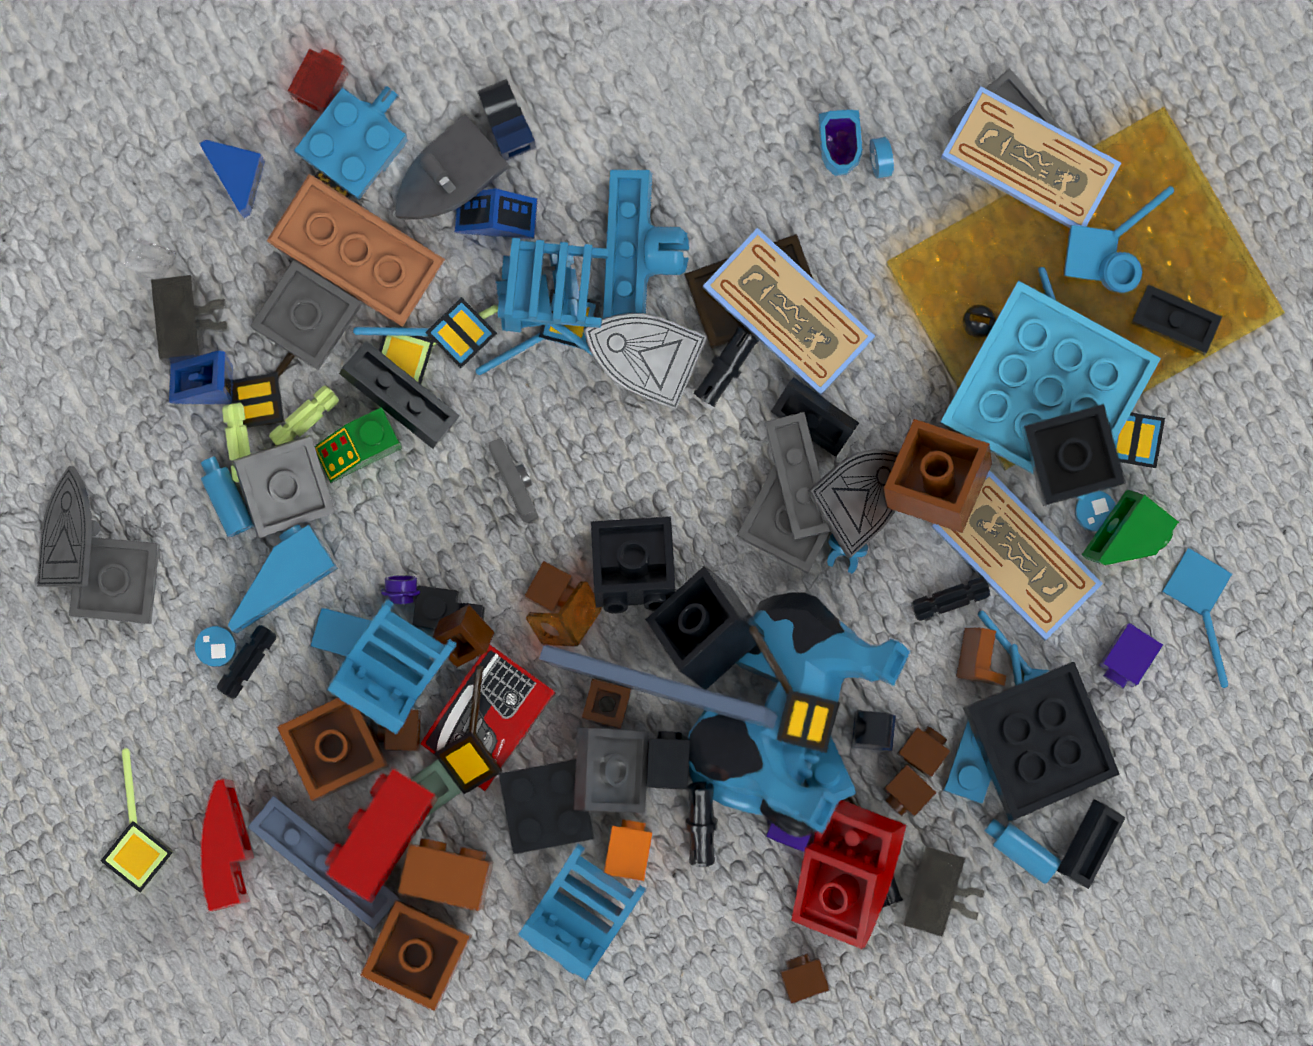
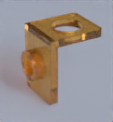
M580 581L559 613L529 612L526 620L542 645L578 647L602 611V607L596 608L595 596L588 582ZM541 623L553 626L558 631L559 636L546 632Z

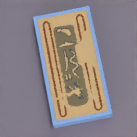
M980 86L941 156L942 159L1070 228V225L1087 226L1121 165V162L982 86Z
M758 228L703 285V289L820 396L875 338L873 333Z
M990 470L963 533L937 524L931 526L980 577L985 578L988 585L1044 641L1103 584Z

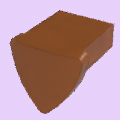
M986 628L964 629L956 677L1005 687L1007 675L990 671L996 635L995 630Z

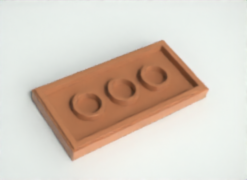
M311 174L307 176L267 239V243L400 327L404 326L445 261L441 256Z

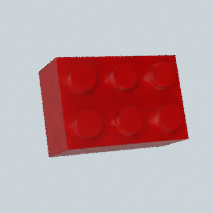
M394 768L388 776L382 772L369 792L374 799L366 811L362 808L356 811L347 826L351 835L343 846L337 842L324 864L330 867L326 875L371 904L437 802L435 794Z

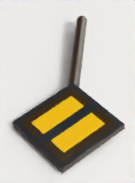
M288 352L273 373L233 380L232 403H242L245 413L243 425H246L247 428L284 422L279 378L295 358L293 354Z
M754 625L750 626L749 631L787 694L776 741L827 753L839 702L794 691L757 627Z

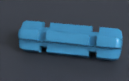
M549 254L551 267L555 266L552 276L556 290L559 255ZM568 255L562 314L577 316L579 288L575 268L571 269V265L574 264V258Z

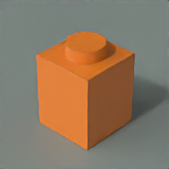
M622 819L621 827L612 826L604 869L606 874L644 881L653 834L645 831L646 823Z

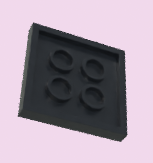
M1075 662L1059 666L963 707L1008 821L1016 820L1120 775Z

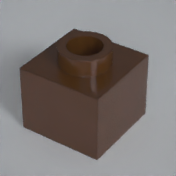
M543 561L524 597L553 614L558 607L565 610L576 589L570 586L573 577Z
M467 605L440 619L432 638L444 646L449 639L456 643V646L447 658L458 668L486 653L495 632L470 605Z
M592 678L582 719L622 729L632 689ZM610 697L615 701V707L611 712H603L600 709L599 703L602 698Z
M420 710L410 711L405 723L397 734L378 724V742H385L384 750L420 752Z
M929 726L924 731L916 727L896 755L928 778H931L950 753V750L943 746L947 739Z
M905 765L883 788L888 794L884 801L901 817L906 812L912 817L916 816L937 793L908 765Z
M807 953L785 961L787 969L781 970L780 974L791 1004L830 990L819 958L810 960Z

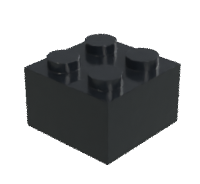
M1104 404L1025 425L1021 428L1043 506L1126 484Z
M703 566L645 619L679 672L704 690H707L757 645L749 631L750 626H756L761 636L765 637L732 587L706 566Z
M576 759L499 773L513 854L595 839L590 811L574 810Z

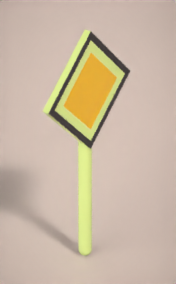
M493 305L478 314L485 319L497 313L498 306ZM383 335L379 351L422 384L433 346L436 343L432 339L422 336Z
M124 748L122 750L129 826L100 861L141 893L173 852L137 824L130 750Z

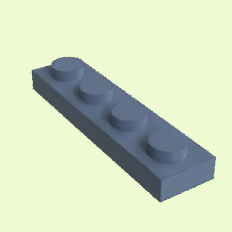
M275 796L270 799L248 826L256 835L373 930L376 929L393 908L395 901L400 899L383 885L371 904L326 875L330 867L324 864L335 845Z

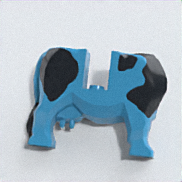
M790 592L771 596L760 601L752 614V618L765 635L764 641L793 690L836 702L839 700L841 685L845 678H863L871 682L882 680L894 686L911 652L902 643L894 639H889L881 645L866 643L832 614L818 597L804 592ZM756 645L736 664L742 669L778 683L776 688L769 693L765 702V707L775 712V715L778 716L774 730L704 710L689 732V774L692 782L712 783L714 785V801L740 811L764 815L771 823L790 836H809L814 830L822 834L839 798L821 787L805 788L801 786L806 778L812 776V771L810 770L812 763L816 764L819 762V756L814 754L815 750L776 741L787 694L760 648Z

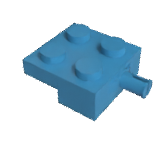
M385 86L375 101L370 104L369 102L359 100L342 87L294 149L295 153L357 200H360L380 172L386 171L408 142L406 134L391 124L385 115L391 104L398 98V94Z

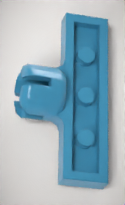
M610 170L606 249H609L605 267L603 319L625 313L646 314L647 283L649 278L653 275H681L686 271L689 257H684L683 252H680L689 251L687 233L680 227H655L651 225L652 172L650 170Z

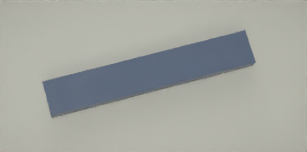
M543 646L539 657L541 661L556 668L774 730L778 717L775 715V712L761 705L553 646Z

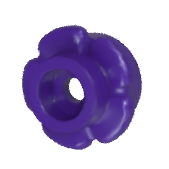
M409 575L386 577L385 589L381 590V594L384 596L388 595L389 601L394 604L412 603L413 596L420 594V590H417V577Z

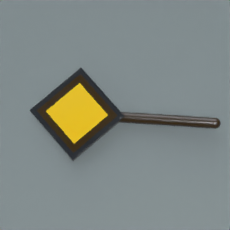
M482 665L475 667L468 733L434 753L463 794L468 793L503 771L476 735L483 678Z

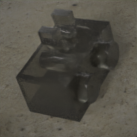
M191 275L151 280L159 359L165 365L204 355L203 329H210L215 332L229 331L227 321L216 323L211 319L201 320V316L212 315L217 309H227L226 300L216 299L204 306H200L198 285Z
M927 846L922 847L901 925L943 937L952 908L958 910L966 918L977 920L978 912L969 911L965 904L954 901L955 895L965 898L969 895H975L983 898L985 890L968 887L960 889L958 887L965 862L964 857Z

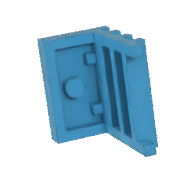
M512 238L510 256L504 255L502 265V279L508 280L506 294L500 293L498 303V317L504 318L505 331L521 333L522 321L601 328L602 318L586 316L592 258L608 259L609 249L594 248L593 245L584 244L583 247L568 245L567 242L550 244L544 243V240L528 242L520 241V238ZM544 253L559 255L553 313L538 312ZM568 255L583 257L577 316L562 314Z
M387 599L343 660L327 690L339 697L343 702L350 704L372 718L377 724L397 734L405 723L415 701L450 655L456 643L450 639L445 646L391 612L390 609L394 603ZM381 624L435 660L431 661L378 626ZM367 642H373L383 650L387 651L394 657L398 658L408 666L412 667L413 669L421 673L423 676L420 677L413 671L409 670L408 668H406L405 666L395 661L394 659L384 654L383 652H381L380 650H378L377 648H375Z
M578 843L541 902L522 927L518 936L526 940L535 950L542 951L559 962L568 972L576 974L586 981L646 891V888L639 885L636 891L633 892L582 858L580 855L585 847ZM571 869L626 905L625 908L621 909L569 874ZM562 887L614 922L613 926L611 927L560 893L558 889Z

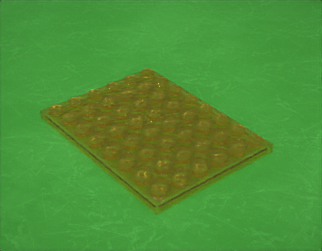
M1165 107L1158 109L1092 146L1121 162V165L1086 227L1115 231L1167 187L1171 186L1174 188L1172 195L1118 238L1117 252H1126L1134 255L1142 267L1141 280L1133 290L1125 293L1112 292L1105 288L1101 281L1064 276L1070 228L1008 194L886 261L888 269L957 389H959L987 336L974 338L966 333L962 324L965 312L971 306L985 305L993 311L997 320L1018 280L1046 295L1038 273L1039 267H1045L1057 302L1161 358L1142 394L1285 313ZM1148 284L1222 316L1207 354H1199L1131 324V320ZM972 314L969 319L988 325L990 322L988 318ZM995 454L1004 471L1015 466V464Z

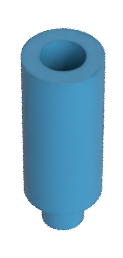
M215 456L202 461L201 465L206 475L201 478V481L227 537L236 536L254 526L228 467L220 468Z
M993 818L984 830L995 839L992 846L1043 884H1046L1052 878L1062 860L1011 822L1004 826Z

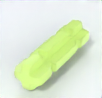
M322 386L313 394L315 397L313 400H306L285 419V425L277 426L270 433L269 437L276 446L293 441L297 435L301 437L323 417L322 413L325 410L329 412L338 404V397L328 386Z
M242 403L224 405L222 413L224 423H227L225 433L229 460L250 455L247 426L243 425L245 413ZM234 464L230 465L233 481L239 482Z

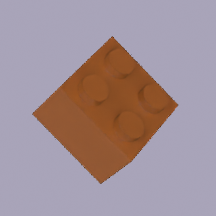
M914 419L884 486L887 508L963 533L992 465L990 444Z
M339 697L277 726L311 801H318L389 767L365 714L350 704L343 702Z
M420 838L419 845L409 844L398 893L476 911L483 910L494 864L492 861L485 860L487 852L460 847L459 854L446 851L447 843L427 838Z
M397 900L360 976L435 1011L441 1003L472 934L401 900Z

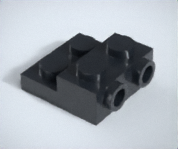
M671 516L591 521L596 608L604 607L605 612L618 614L625 612L630 605H644L645 609L655 611L676 592Z

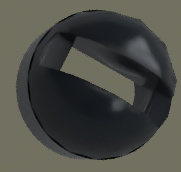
M980 304L971 306L965 312L962 320L964 330L974 338L987 336L996 322L993 311L989 307ZM970 315L990 319L989 325L969 320Z

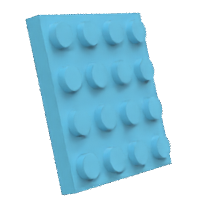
M1018 280L941 419L940 424L959 434L989 443L991 452L1034 475L1021 429L1023 426L1104 404L1115 442L1161 358ZM1085 495L1076 498L1082 501Z

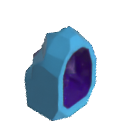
M837 110L819 113L820 147L824 165L834 176L847 175L859 165L862 156L859 110Z

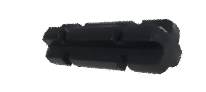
M979 577L969 581L968 585L964 586L962 583L933 593L930 598L924 596L915 599L912 602V609L916 619L922 621L933 617V613L938 612V614H942L969 605L971 600L977 602L990 596V589L985 578Z
M263 625L256 627L250 636L252 638L251 642L245 643L228 668L230 670L229 674H224L217 684V689L229 698L234 699L238 696L244 687L241 685L244 680L248 681L265 656L264 650L266 648L269 650L276 640V634Z

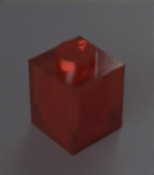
M309 49L288 89L291 99L322 114L341 90L348 76L346 67L341 64L343 59L326 49H322L320 53Z

